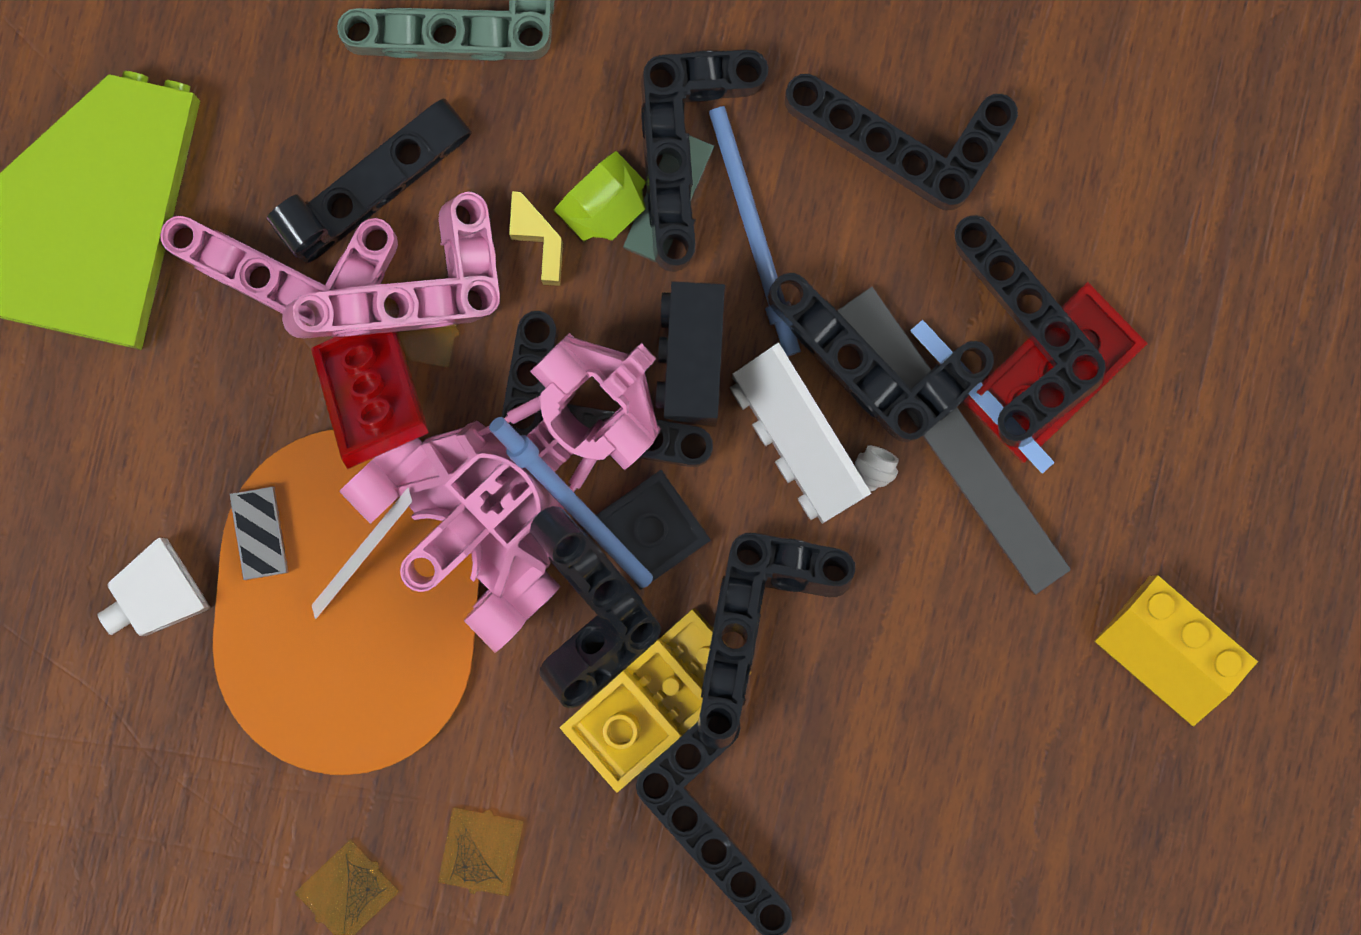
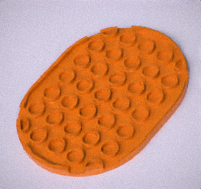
M333 430L308 435L281 448L267 458L252 473L239 491L244 492L275 487L289 573L243 580L231 507L223 530L213 629V659L218 684L227 706L243 730L257 744L282 761L298 768L330 775H353L380 770L413 755L441 731L457 709L471 674L475 645V632L464 622V619L474 609L473 606L478 601L480 580L476 578L473 582L470 579L473 567L472 554L470 553L429 591L418 592L405 585L400 573L402 562L442 522L429 518L414 520L411 517L414 512L408 507L315 619L312 604L400 498L398 497L371 524L352 506L339 491L374 458L347 469L341 460ZM422 557L414 559V567L417 573L425 577L434 575L435 569L431 561Z

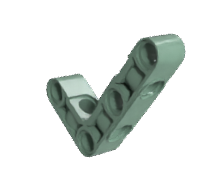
M509 0V11L356 8L343 13L338 21L337 30L345 47L357 55L484 61L503 59L535 60L543 57L550 49L552 14H554L555 0ZM356 23H365L370 26L368 36L362 41H353L348 38L349 29ZM449 25L455 28L457 31L456 36L451 42L441 44L434 40V33L439 27ZM536 28L540 30L543 34L541 41L535 46L522 44L519 38L525 29Z

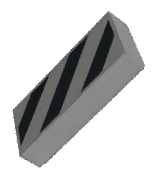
M275 487L230 494L243 580L289 573Z

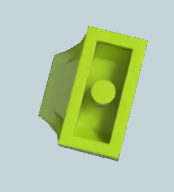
M615 151L584 177L556 206L554 212L583 242L592 237L614 240L646 209L642 192L646 182Z

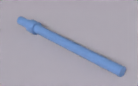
M722 106L710 110L709 115L769 305V289L778 276L726 108ZM779 286L777 291L779 300L783 304L791 306L790 301H785L781 286ZM769 305V307L765 308L770 325H775L782 349L787 356L800 353L801 350L796 336Z
M503 417L493 420L489 430L507 448L506 454L519 468H526L639 587H647L653 580L652 574L539 456L538 447L527 436H520Z

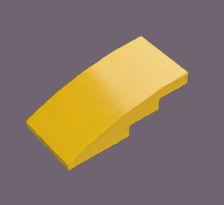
M695 608L559 727L616 793L699 720L702 704L701 692L713 628Z

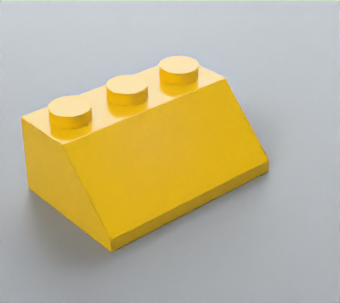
M1158 575L1147 578L1094 640L1097 645L1193 727L1225 700L1258 663L1255 658Z

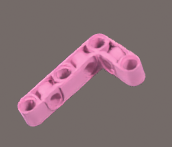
M464 192L452 198L441 207L439 227L442 243L440 245H444L448 271L447 279L358 286L307 293L286 306L282 317L285 329L296 338L344 337L471 323L490 315L499 305L500 293L496 271V254L492 242L486 202L476 193ZM457 205L463 206L468 210L470 214L469 224H464L457 218ZM469 290L475 291L481 297L482 307L480 310L472 308L469 304ZM386 298H391L398 304L400 309L398 318H393L386 313L384 309ZM300 305L307 306L314 312L315 323L313 326H307L300 320L298 315Z
M176 216L167 220L162 226L160 233L161 242L165 249L177 258L195 266V269L282 314L288 304L307 293L348 287L381 285L384 274L398 246L395 232L384 220L373 218L362 222L355 231L346 251L337 262L326 285H323L217 230L213 231L184 216ZM182 228H191L193 231L191 244L186 248H176L173 240L176 232ZM374 230L385 231L388 237L387 244L378 251L367 249L365 242L369 233ZM258 267H267L270 271L269 282L262 288H253L250 284L251 273ZM300 305L298 310L300 320L305 325L313 326L315 323L314 312L311 308Z

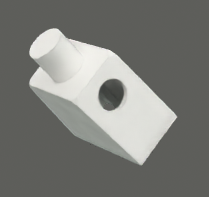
M158 538L107 584L116 602L97 615L101 624L110 635L132 624L139 636H147L205 612L211 607L169 540Z

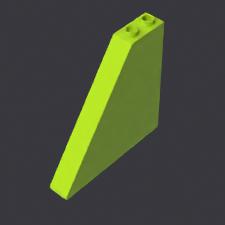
M123 71L122 77L108 74L0 173L1 319L142 350L165 253L160 233L162 226L167 220L173 218L200 104L197 96L190 92L189 85L165 80L164 86L148 83L149 77L131 71Z

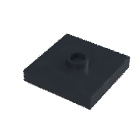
M659 470L596 515L652 574V582L711 541L662 470Z

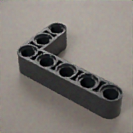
M811 74L795 76L789 82L785 93V106L793 117L934 206L945 211L955 210L966 201L1018 117V108L1009 96L1004 94L988 96L977 109L948 157L944 158ZM800 87L810 88L816 95V101L810 106L798 105L794 101L793 92ZM990 107L1001 108L1006 113L1007 123L1002 126L990 124L985 116L986 109ZM836 110H844L851 115L853 124L847 129H837L831 124L829 115ZM872 133L883 134L889 142V148L883 152L876 153L871 151L866 144V137ZM967 143L979 144L984 151V159L980 162L968 161L962 153L963 145ZM908 156L921 158L925 164V172L918 176L908 174L903 168L902 160ZM949 178L956 180L961 187V196L955 199L944 197L939 189L940 181Z
M967 216L957 224L954 232L957 252L1053 366L1050 371L1012 400L999 413L997 421L998 434L1001 440L1008 446L1015 448L1024 447L1102 384L1106 369L1105 360L991 223L981 216ZM970 230H978L985 234L986 241L977 248H971L963 243V236ZM1000 262L1008 263L1012 266L1014 273L1009 279L999 281L990 274L992 266ZM1025 295L1036 296L1040 299L1042 306L1035 313H1024L1017 306L1020 298ZM1052 328H1062L1068 333L1070 339L1065 345L1055 347L1047 343L1045 334ZM1085 360L1092 362L1097 368V375L1090 380L1079 379L1073 372V367L1076 363ZM1047 388H1055L1062 393L1064 400L1059 406L1049 408L1041 404L1039 394ZM1013 415H1021L1028 420L1030 427L1022 435H1012L1006 430L1005 422Z
M531 311L525 314L519 321L502 411L503 418L508 416L507 412L540 396L545 389V386L540 381L536 385L526 386L520 383L518 379V373L524 365L530 363L537 365L557 345V327L553 319L542 311ZM542 321L550 327L549 336L544 342L532 343L526 338V330L531 323ZM567 404L568 409L576 419L588 428H591L599 419L604 421L615 413ZM540 410L535 413V419L528 428L518 429L511 422L509 424L520 436H527L543 420L542 412ZM656 419L663 436L662 446L655 451H645L639 457L640 459L674 465L699 467L710 459L713 451V441L710 434L700 427ZM690 435L701 437L706 444L705 453L697 459L688 458L681 451L682 441Z
M712 717L706 721L707 726ZM697 721L675 743L640 772L636 782L637 794L762 935H783L788 931L792 923V912L788 903L685 788L689 782L736 741L741 729L740 722L734 740L726 747L713 749L706 746L700 740ZM684 744H693L701 752L700 761L692 768L682 767L676 760V751ZM659 773L666 777L669 786L665 794L653 797L645 792L643 781L648 775ZM680 806H689L697 813V822L690 829H680L672 821L673 812ZM709 839L721 840L726 846L725 856L717 862L708 861L701 854L703 844ZM738 872H748L754 876L755 886L747 894H738L730 886L732 877ZM768 905H778L784 911L783 921L775 927L765 926L760 921L762 909Z

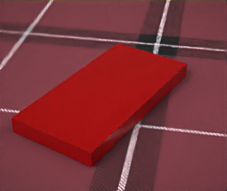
M1089 282L1083 285L1062 306V309L1105 360L1106 369L1103 382L1093 393L1034 439L1040 447L1148 344ZM1052 328L1045 334V339L1051 346L1061 347L1069 341L1070 336L1062 328ZM1028 338L982 383L983 386L976 393L982 396L988 390L1005 407L1050 371L1053 366ZM1086 360L1076 363L1073 367L1075 376L1081 380H1090L1098 373L1096 366ZM1047 388L1039 394L1041 404L1049 408L1059 406L1064 400L1062 393L1055 388ZM969 395L963 403L1022 464L1025 463L1028 458L1018 447L1008 446L1001 440L998 434V425ZM1013 415L1012 417L1027 432L1030 427L1028 420L1024 416Z
M398 332L334 337L311 348L340 457L347 469L429 433Z

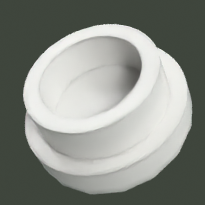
M870 445L867 446L864 453L858 455L855 466L868 489L874 491L878 487L886 486L896 478L898 474L896 466L899 460L891 452Z

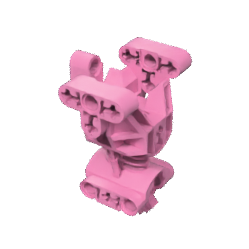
M569 333L530 371L545 386L541 395L507 412L508 416L504 419L508 423L515 424L541 410L543 420L527 437L538 447L539 456L554 472L573 453L583 457L569 480L571 484L569 488L575 492L576 488H581L597 460H604L610 454L626 470L654 443L653 441L656 439L661 428L657 425L645 371L653 364L656 358L642 343L629 354L574 338ZM593 376L600 383V386L621 407L609 419L604 421L599 419L591 428H588L573 416L567 404L576 394L575 391ZM476 421L467 424L463 428L429 437L423 443L417 438L376 456L339 492L371 524L409 488L412 503L409 507L414 512L411 517L414 520L429 518L442 521L404 559L400 569L401 578L405 585L414 591H429L471 553L473 567L470 579L474 582L478 578L488 590L478 599L473 606L474 609L466 616L464 622L496 653L523 627L526 620L561 587L546 572V568L549 567L551 562L548 558L549 555L534 539L530 532V527L536 515L545 508L557 506L564 510V507L526 468H519L506 454L507 448L489 430V426L485 427ZM422 557L431 561L435 569L434 575L425 577L417 573L414 567V559Z

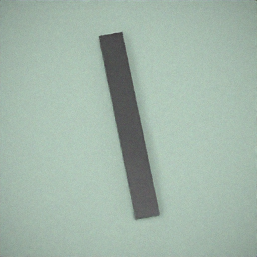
M873 287L838 310L910 388H913L931 371ZM957 407L923 435L926 442L1034 595L1071 570ZM905 410L918 429L919 419L917 415L910 410Z

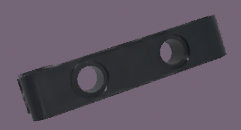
M709 50L683 54H666L653 57L644 67L641 78V119L650 227H652L654 257L657 264L666 271L676 272L685 268L695 253L696 245L694 231L696 219L692 218L691 210L693 179L689 133H686L685 102L712 101L722 98H739L755 95L763 86L769 69L767 60L757 51ZM741 65H750L757 71L758 79L750 83L744 82L737 76L736 68ZM656 70H665L672 76L673 83L665 88L658 87L651 81L650 74ZM664 154L672 155L679 162V170L674 173H664L658 168L656 159ZM671 239L682 242L686 249V255L677 260L667 257L663 251V243Z
M443 98L428 107L310 202L303 200L298 194H295L274 208L267 216V220L296 258L299 257L305 263H310L327 252L360 226L362 222L370 218L462 145L470 137L472 131L448 101ZM408 144L418 145L421 149V154L415 163L406 165L399 161V153L404 146ZM342 197L350 198L353 203L351 213L344 218L333 217L331 209L333 203Z
M783 274L775 280L769 289L768 301L773 311L786 323L796 338L855 401L898 441L910 442L925 435L939 420L941 421L969 395L968 393L989 374L993 367V353L988 346L978 341L966 342L955 349L941 363L936 364L919 383L910 388L848 321L799 274ZM782 284H792L797 287L800 292L799 303L792 306L783 304L777 295L778 287ZM851 347L857 351L860 361L856 369H845L839 364L837 355L840 348ZM964 351H973L979 355L982 364L978 373H968L963 369L961 356ZM902 410H910L917 415L919 426L916 432L911 434L905 433L898 426V415Z
M552 506L545 508L536 515L531 523L530 532L549 555V560L597 614V616L548 656L540 667L539 675L559 702L566 708H574L585 703L651 647L661 633V626L646 608L642 598L583 529L580 530L562 508Z
M744 533L733 541L725 576L723 575L701 692L702 704L697 728L699 738L706 746L713 749L726 747L734 740L737 733L742 706H744L746 701L745 695L753 662L765 587L824 597L841 596L849 589L855 574V562L846 551L810 544L797 539L778 538L757 533ZM742 550H752L758 555L760 561L754 565H746L738 559L737 554ZM827 566H837L843 571L845 578L840 581L829 580L824 575L823 569ZM728 632H736L744 638L745 644L738 649H732L723 643L722 636ZM721 716L729 722L730 729L723 734H716L708 728L706 721L710 717Z

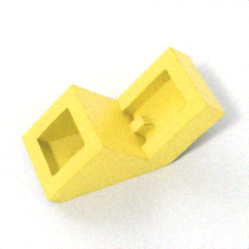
M512 191L509 232L511 240L544 242L541 281L543 285L560 286L563 252L562 238L521 192Z

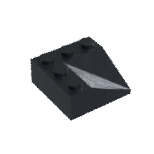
M671 281V293L662 292L661 328H669L668 337H659L658 363L667 364L666 381H657L656 408H664V419L716 427L719 405L725 284Z

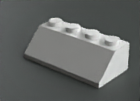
M779 343L733 373L732 378L736 384L729 387L742 409L750 406L758 421L752 424L753 428L765 446L772 443L781 458L776 460L775 463L787 483L795 480L803 492V495L797 499L810 520L818 517L823 524L872 494Z

